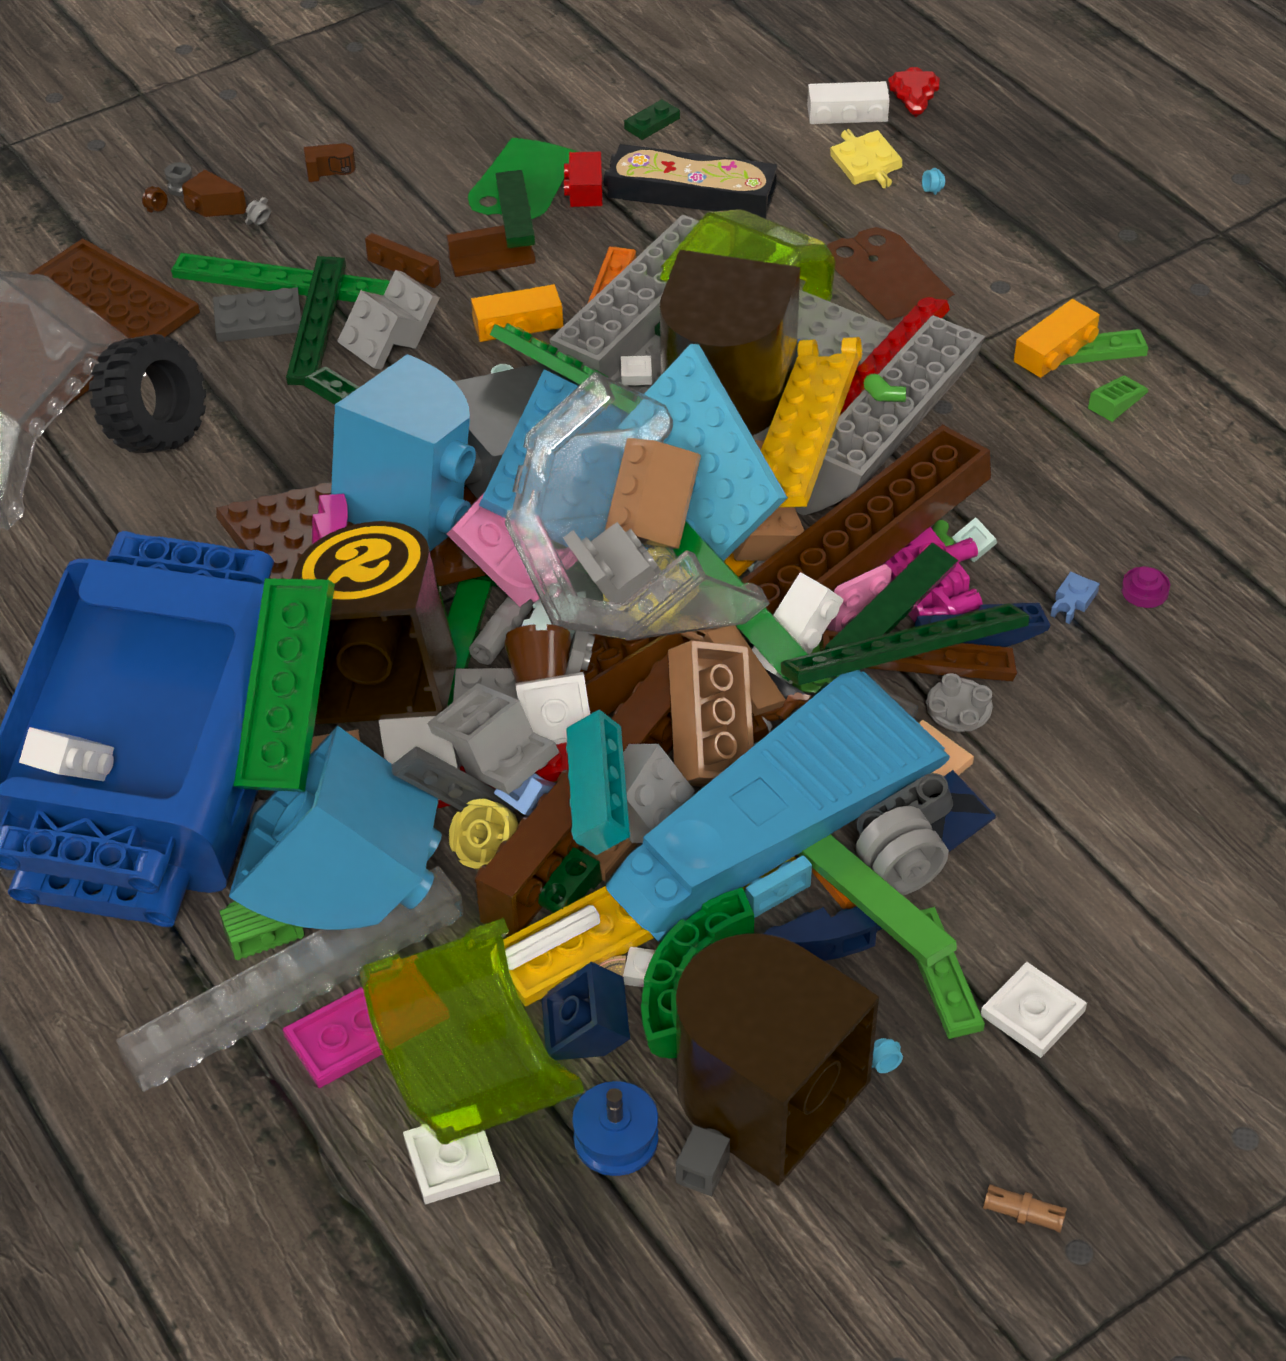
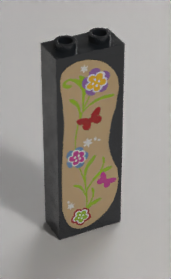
M620 144L616 154L611 156L610 169L605 171L603 183L604 186H607L608 198L766 219L777 187V164Z

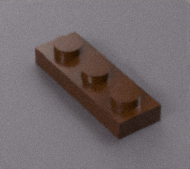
M374 233L369 234L365 238L368 261L394 272L395 270L404 272L412 279L432 288H436L441 283L439 260Z

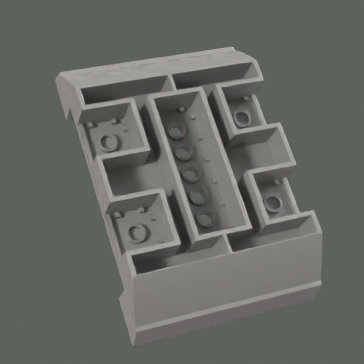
M682 214L550 338L551 345L558 348L556 354L560 351L566 355H571L583 362L581 368L584 365L592 369L594 368L609 376L607 382L611 379L617 383H622L621 356H651L653 385L661 376L660 336L655 335V325L660 322L661 296L679 249L729 257L731 234ZM799 290L797 339H815L818 344V357L831 356L837 353L842 354L841 344L843 338L860 337L862 358L858 363L859 366L894 329L864 315ZM932 315L878 374L890 386H906V401H876L865 389L838 418L807 507H795L796 512L808 515L823 510L848 498L865 485L974 362L985 336ZM580 385L582 388H584V389H586V390L592 392L591 390H589V389L583 387L582 385ZM628 385L627 387L635 391L632 395L635 397L636 394L643 396L652 385ZM770 426L762 432L753 435V439L765 440Z

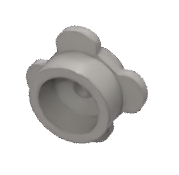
M262 197L259 201L254 200L247 206V218L245 220L247 225L254 223L259 226L269 218L271 209L266 205L268 202L266 197Z

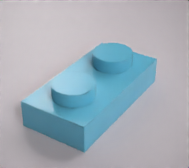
M804 855L792 862H785L778 870L764 878L755 879L746 887L745 894L753 910L754 918L811 886L812 864Z

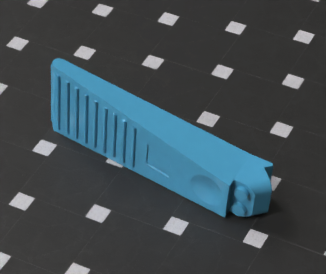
M856 670L841 674L643 837V844L626 857L607 882V891L642 928L649 931L658 942L662 941L681 919L687 920L694 913L701 910L702 904L708 900L746 886L855 820L862 813L921 777L936 771L949 760L950 756L931 734L864 671Z

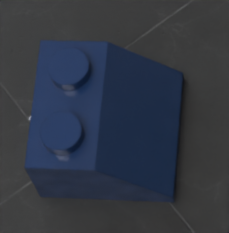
M590 962L549 990L542 998L546 1058L551 1061L605 1056L630 1040L624 977L596 963Z

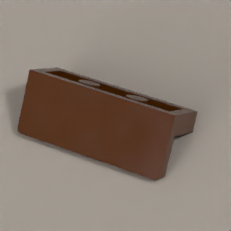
M504 225L446 235L448 258L455 277L536 263L532 246L507 248Z

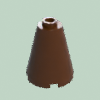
M534 624L515 628L506 634L504 645L516 683L566 674L571 647L570 631L564 627L547 624V630H536V625Z

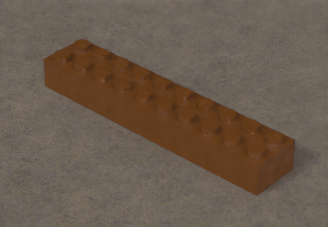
M942 424L744 577L742 581L773 615L800 572L834 592L837 586L883 565L990 480V450ZM724 613L725 624H733L732 620Z
M668 653L662 660L655 662L651 673L644 681L637 683L632 695L625 703H621L617 707L612 717V720L621 726L623 752L629 744H659L667 755L673 749ZM569 769L562 771L556 785L549 793H544L540 797L537 807L528 817L522 818L516 832L508 841L505 840L500 844L493 859L488 865H483L476 874L475 883L480 922L508 937L526 928L542 909L538 904L539 895L550 879L549 877L574 847L582 852L585 849L584 846L576 843L571 833L572 813L570 807V781L568 779Z

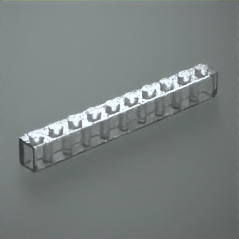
M437 866L430 870L434 873V881L430 890L415 908L409 910L399 903L379 924L344 930L321 929L117 1039L116 1042L122 1060L143 1092L153 1086H159L165 1083L171 1076L186 1068L196 1066L204 1058L218 1050L232 1046L238 1039L247 1034L263 1029L276 1018L297 1010L305 1002L318 995L328 993L334 986L343 981L359 976L372 965L393 957L401 949L412 943L422 941L430 933L443 926L453 924L459 917L463 916L461 893L442 869Z

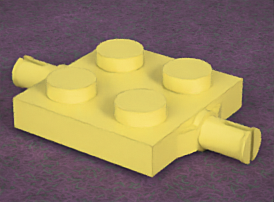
M847 129V132L844 130L841 137L845 142L830 147L831 157L854 185L864 181L877 180L882 188L889 187L892 184V180L887 174L902 168V158L878 130L860 137H855L850 129Z

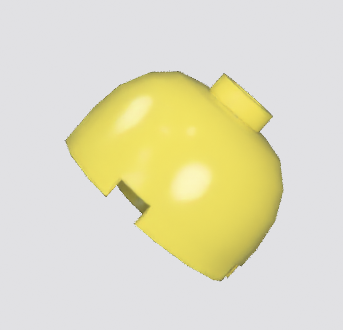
M484 798L471 800L466 803L468 806L462 812L457 811L454 815L449 829V845L451 850L456 852L460 859L458 861L462 865L478 870L483 865H488L496 855L500 844L510 839L516 832L519 824L515 814L505 805Z

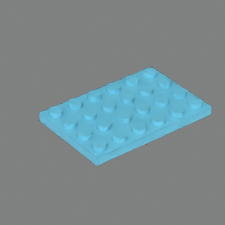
M690 344L616 424L625 442L627 438L655 440L701 455L686 520L723 561L788 498L699 344Z

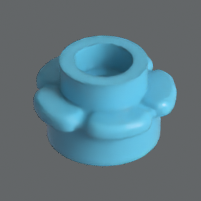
M932 168L924 172L922 187L925 192H933L936 195L945 186V176L941 173L940 169Z
M886 1038L876 1040L874 1043L872 1068L875 1067L879 1073H888L897 1068L903 1059L899 1042Z

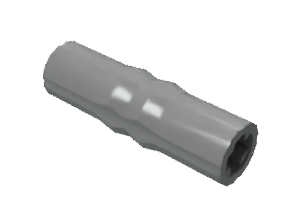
M508 596L469 647L471 656L482 664H491L505 646L506 634L523 623L535 602L530 599L519 607Z

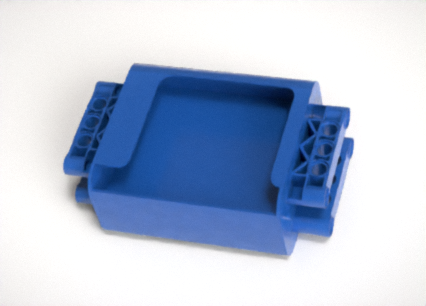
M122 531L116 535L106 561L76 559L68 563L0 726V868L16 870L8 889L10 897L26 904H41L89 914L147 922L161 927H172L175 924L186 890L213 893L222 891L227 886L259 791L239 789L233 786L241 742L265 578H270L274 566V560L270 555L259 550H243L222 545L160 536H146ZM29 727L77 736L114 747L112 754L114 757L113 767L110 773L106 775L105 781L60 775L19 763ZM67 884L64 888L58 889L60 886ZM101 890L99 893L91 895L93 892ZM136 895L133 899L125 901L129 896Z

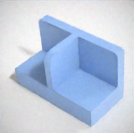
M534 773L518 789L513 790L510 794L498 789L495 790L494 794L524 815L529 816L537 807L540 797L544 793H549L556 783L546 781Z

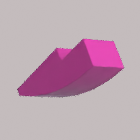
M345 494L319 495L318 514H313L312 544L331 532L347 527L348 509Z

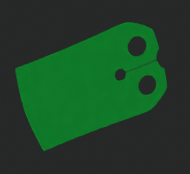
M512 137L493 164L469 192L468 201L471 209L486 215H502L496 173L522 170L528 204L531 207V219L544 214L564 180V163H569V152L578 151L547 142ZM490 196L496 198L497 203L486 207L480 204V200Z

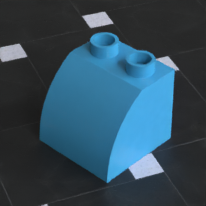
M405 355L335 404L331 495L345 494L348 522L359 524L372 521H390L408 525L425 537L431 551L448 537L446 533L471 507L468 501L463 500L464 483L473 469L476 451L473 446L468 445L470 412L467 399L461 389L446 374L411 355Z
M337 726L310 754L305 792L275 791L253 814L229 897L265 917L286 924L322 930L354 929L379 924L399 903L411 910L423 900L434 881V873L426 869V863L437 849L442 837V833L433 827L438 798L394 776L390 762Z

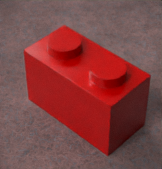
M601 151L569 152V163H564V196H570V207L603 206Z

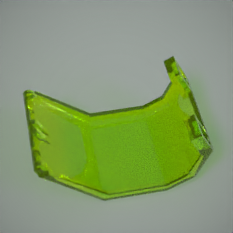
M736 209L706 213L661 266L663 271L660 279L667 282L679 249L800 267V280L805 281L802 291L830 302L833 292L835 257L821 240L745 210Z
M504 918L470 929L461 939L400 959L399 954L363 965L359 970L369 1020L381 1053L410 1115L444 1145L581 1095L584 1091L581 1078L549 1056L518 997L509 973L503 938L509 933Z

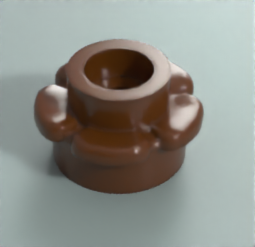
M154 186L148 187L142 197V204L150 213L164 210L168 202L166 193L161 188Z

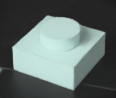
M976 517L952 536L955 543L969 537L975 541L978 548V556L970 558L972 562L977 561L998 543L996 538Z

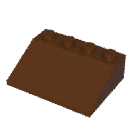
M620 614L592 631L591 634L595 636L588 669L587 671L580 670V672L584 673L590 714L601 710L604 714L608 715L616 710L621 703H625L632 695L637 683L644 681L651 673L655 662L662 660L669 649L684 644L679 628L663 624L656 632H653L627 615Z

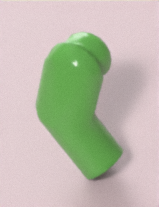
M874 373L869 374L864 379L865 390L876 401H906V386H890L880 375Z

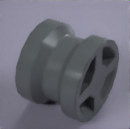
M178 162L166 167L165 176L168 180L167 186L170 194L184 196L182 185L190 180L192 176V170L188 164Z

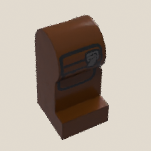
M340 143L304 147L309 182L319 181L321 176L348 175L356 169L354 149L349 144Z

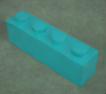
M601 710L593 712L566 728V750L569 765L568 779L570 781V807L572 813L571 833L577 844L584 846L595 855L630 837L621 726Z

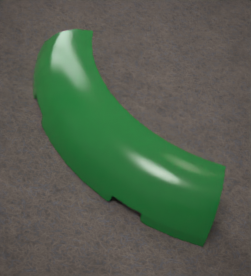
M743 887L708 900L702 904L701 910L694 913L687 920L681 919L667 933L653 954L644 976L641 1015L647 1044L654 1055L661 1058H677L676 993L679 979L687 964L701 950L716 941L735 935L754 934V913Z

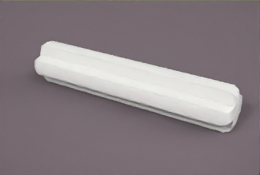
M588 905L502 950V961L509 970H513L600 923V915L593 905Z

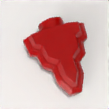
M910 67L905 71L895 72L893 76L888 78L890 91L894 92L902 103H905V107L915 117L924 112L927 108L928 100L932 99L934 92L939 90L940 78L934 72L922 71L918 67Z

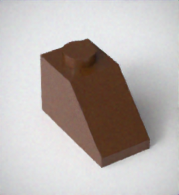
M203 170L182 185L186 207L204 217L236 215L246 212L244 190L207 170Z

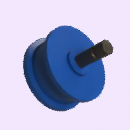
M605 1082L586 1091L577 1101L572 1118L574 1146L577 1155L586 1166L604 1175L621 1176L638 1171L652 1159L658 1147V1111L652 1098L643 1089L627 1082Z

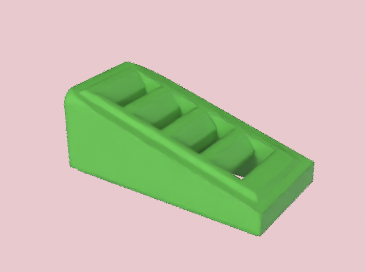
M1124 375L1094 390L1090 394L1088 409L1113 422L1146 395L1148 388Z

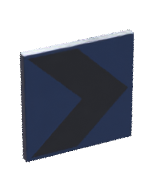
M954 770L944 776L948 782L953 799V807L946 816L931 824L932 830L936 831L949 852L996 818V815ZM933 794L929 798H935L940 794Z

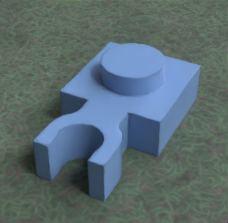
M1070 572L1056 592V602L1052 606L1050 616L1055 618L1058 612H1066L1065 622L1070 624L1074 618L1075 609L1085 612L1097 595L1100 584Z

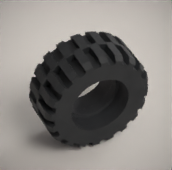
M158 334L122 339L109 345L107 350L103 351L98 357L97 361L99 364L94 365L91 373L94 378L89 383V391H92L93 399H90L91 408H95L97 415L94 417L97 424L103 426L104 429L102 431L109 439L114 438L113 443L118 447L125 448L133 453L176 449L181 447L184 442H188L194 436V431H197L202 422L200 416L205 414L206 405H203V400L206 398V389H203L202 381H204L203 374L198 372V363L195 358L189 357V351L182 344L178 345L176 340ZM144 372L150 378L156 395V405L152 416L147 411L141 395V381Z

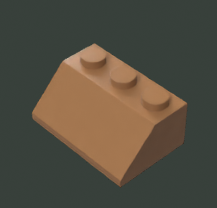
M627 438L605 530L618 522L625 532L631 528L644 545L679 549L701 455L655 440Z

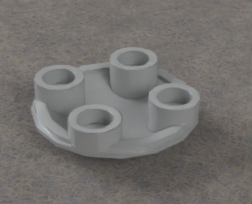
M948 673L928 693L926 700L928 714L935 723L945 729L957 732L973 731L983 726L991 717L993 709L992 691L989 687L979 685L973 680L960 678V676L954 673Z

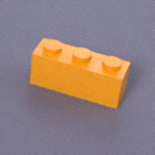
M555 284L471 298L473 322L480 342L496 339L490 335L495 324L505 327L509 323L529 333L563 327L562 303Z
M1074 299L1069 300L1016 339L1013 362L1042 378L1051 370H1055L1068 357L1074 356L1088 342L1091 343L1095 340L1099 333L1098 322L1100 314Z

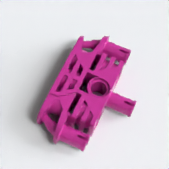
M929 527L884 563L892 570V582L931 543H934L958 559L956 567L908 614L914 622L917 616L959 615L979 609L980 605H983L979 592L977 593L976 589L969 591L970 577L959 564V562L978 556L977 545L971 537L946 547L932 528Z

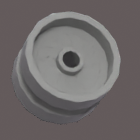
M913 806L898 807L885 812L864 829L856 843V853L862 862L902 895L919 890L931 882L941 872L948 860L949 850L936 831L932 830L929 821L921 810Z

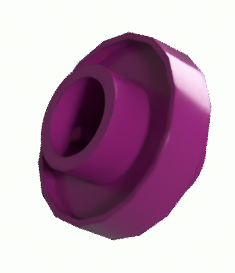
M1146 566L1136 567L1124 575L1121 591L1129 603L1138 607L1153 608L1162 605L1168 599L1171 584L1168 577L1155 568Z

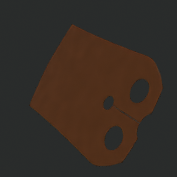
M874 227L858 232L857 236L853 238H840L826 245V262L876 308L886 320L907 315L922 298L933 297L934 299L946 300L955 295L923 262L903 237L895 232ZM873 235H880L886 239V242L883 245L875 246L870 244L868 239ZM840 247H849L853 249L854 254L850 257H840L837 255L836 250ZM874 255L878 257V260L873 262L868 260V257Z

